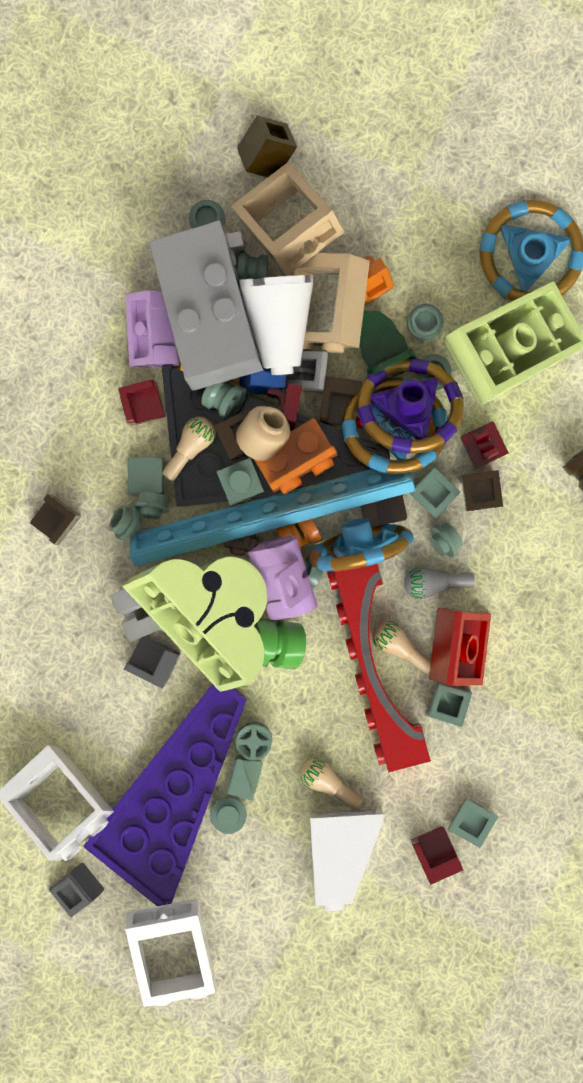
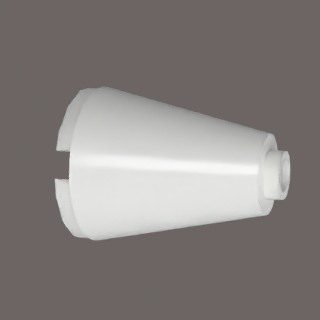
M313 275L239 280L240 292L263 368H271V375L293 374V367L300 366L313 288Z

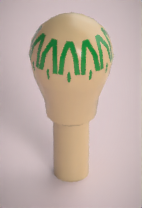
M194 417L185 424L180 442L176 448L177 452L162 472L168 479L174 481L188 460H192L213 442L216 431L209 419Z
M385 621L374 629L372 640L379 651L396 656L401 660L406 659L426 675L429 674L431 660L414 648V643L409 640L397 623Z
M314 757L303 763L300 769V778L306 787L326 793L329 796H336L355 810L360 807L364 798L342 784V779L336 775L332 767L325 760Z

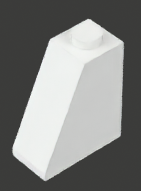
M382 809L310 813L315 906H323L325 911H339L345 909V904L353 903L384 822Z

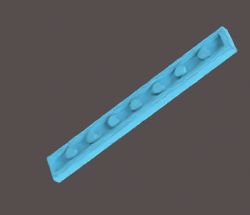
M369 469L295 489L285 495L280 493L143 530L130 537V558L133 565L138 566L414 492L416 490L412 472L389 474Z

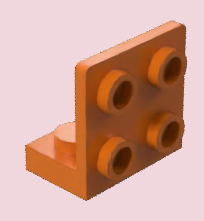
M313 418L291 431L287 443L274 458L267 461L255 460L272 491L275 493L281 490L283 495L302 485L300 477L310 471L317 476L334 466L335 463L332 458L337 456V451L334 446L330 445L316 419Z

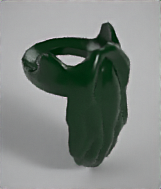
M365 310L363 312L359 347L362 351V358L368 365L366 369L367 376L370 373L376 374L407 358H417L415 351L407 346L404 336L397 330L390 318L378 311ZM404 371L391 374L386 378H394L403 374Z

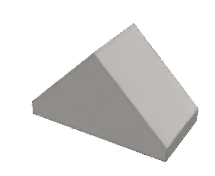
M303 351L300 366L293 367V374H286V388L284 389H287L289 383L302 386V391L323 393L328 353Z

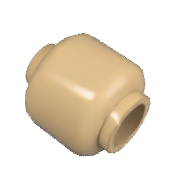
M258 406L252 409L239 425L236 432V440L240 449L252 459L260 461L271 460L287 443L291 433L290 425L280 410L268 406Z

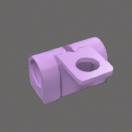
M146 290L125 294L129 367L162 368L161 366L167 365L172 367L178 366L179 355L162 291Z
M296 536L265 540L248 552L252 565L260 572L266 584V611L270 621L300 616L318 607Z

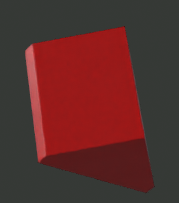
M437 608L429 680L452 686L483 685L491 614Z

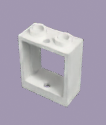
M47 745L0 789V801L49 860L64 859V861L71 859L81 850L82 846L79 843L89 834L94 836L102 831L108 824L106 818L114 812L59 746ZM58 767L95 810L60 843L57 842L24 801Z
M198 899L127 912L125 931L144 1007L151 1005L165 1006L173 1001L187 998L197 1000L206 997L208 994L215 993V971ZM192 930L201 973L151 982L141 940Z

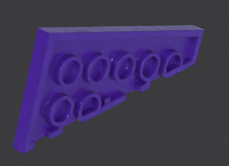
M213 684L112 809L114 812L106 818L108 821L107 826L98 834L91 836L83 846L156 906L172 904L245 706L247 698L235 688L220 692Z

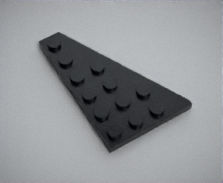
M167 365L161 367L172 459L177 452L176 448L180 442L185 424L190 419L205 417L214 426L225 421V419L219 415V411L215 408L208 409L202 405V396L206 387L192 391L184 378L183 371ZM246 395L245 401L237 414L251 407L268 406L278 408L279 406ZM297 414L295 429L312 418ZM317 421L330 445L334 446L337 451V456L332 458L335 464L317 476L310 471L300 477L303 484L295 489L372 468L364 465L352 454L344 441L343 430ZM216 432L213 442L192 460L189 459L174 480L176 507L229 502L217 471L251 457L245 454L231 461ZM359 436L360 442L368 451L390 459V451L387 448ZM251 458L264 492L249 499L265 498L282 493L281 490L275 493L272 491L257 463Z

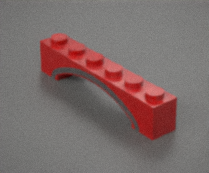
M378 563L349 570L327 571L331 590L339 589L342 603L336 604L341 625L348 624L352 638L345 639L350 660L358 659L361 673L354 674L360 695H368L371 708L364 709L369 730L377 729L380 743L373 744L378 764H386L388 773L431 762L421 724L412 725L395 707L382 686L374 664L370 644L369 620L376 586L383 585Z

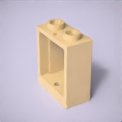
M289 162L231 205L244 228L285 276L290 275L345 233L333 210ZM299 191L315 210L275 241H272L257 222Z
M317 253L288 275H339L332 333L306 332L303 351H314L315 346H322V351L342 354L344 353V347L359 348L369 260L347 253Z

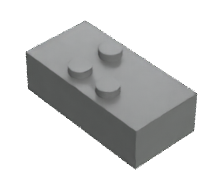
M221 221L149 241L184 378L192 391L263 371L258 348L240 292L239 278L231 248Z

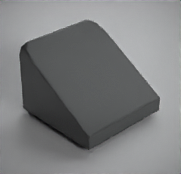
M80 863L53 885L49 891L67 914L73 917L92 903L104 891V887L84 863Z

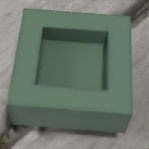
M251 458L217 471L230 506L264 492Z
M434 467L415 487L416 491L409 494L436 519L461 491Z
M465 797L448 830L481 848L498 819V815Z

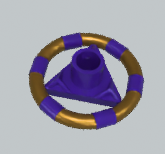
M411 357L376 374L370 373L364 379L357 397V413L366 432L382 446L392 451L407 454L423 453L442 446L457 432L463 419L464 398L458 383L446 370L428 360ZM409 371L432 377L422 381L407 380L397 388L372 394L374 389L387 376L397 372ZM439 382L444 387L451 404L448 420L434 435L427 437L437 384ZM370 402L417 440L393 436L384 431L377 424Z

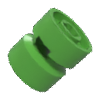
M259 619L254 627L260 634L264 646L262 666L267 667L270 662L276 668L294 670L298 668L303 661L306 650V634L302 624L287 621L274 623L273 620Z

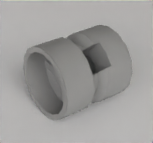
M125 589L110 595L117 614L124 615L125 617L122 627L129 642L161 630L160 626L150 616L137 621L133 611L142 607Z

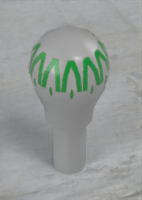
M424 567L413 568L404 578L406 592L415 599L428 598L437 593L445 592L449 588L474 587L475 585L473 572L446 574L444 571H435Z

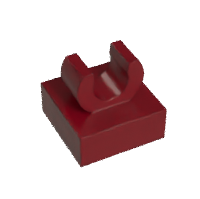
M288 383L286 395L278 388L268 389L267 397L279 400L280 406L276 409L284 414L290 429H295L302 386Z
M494 421L460 437L475 470L509 454Z

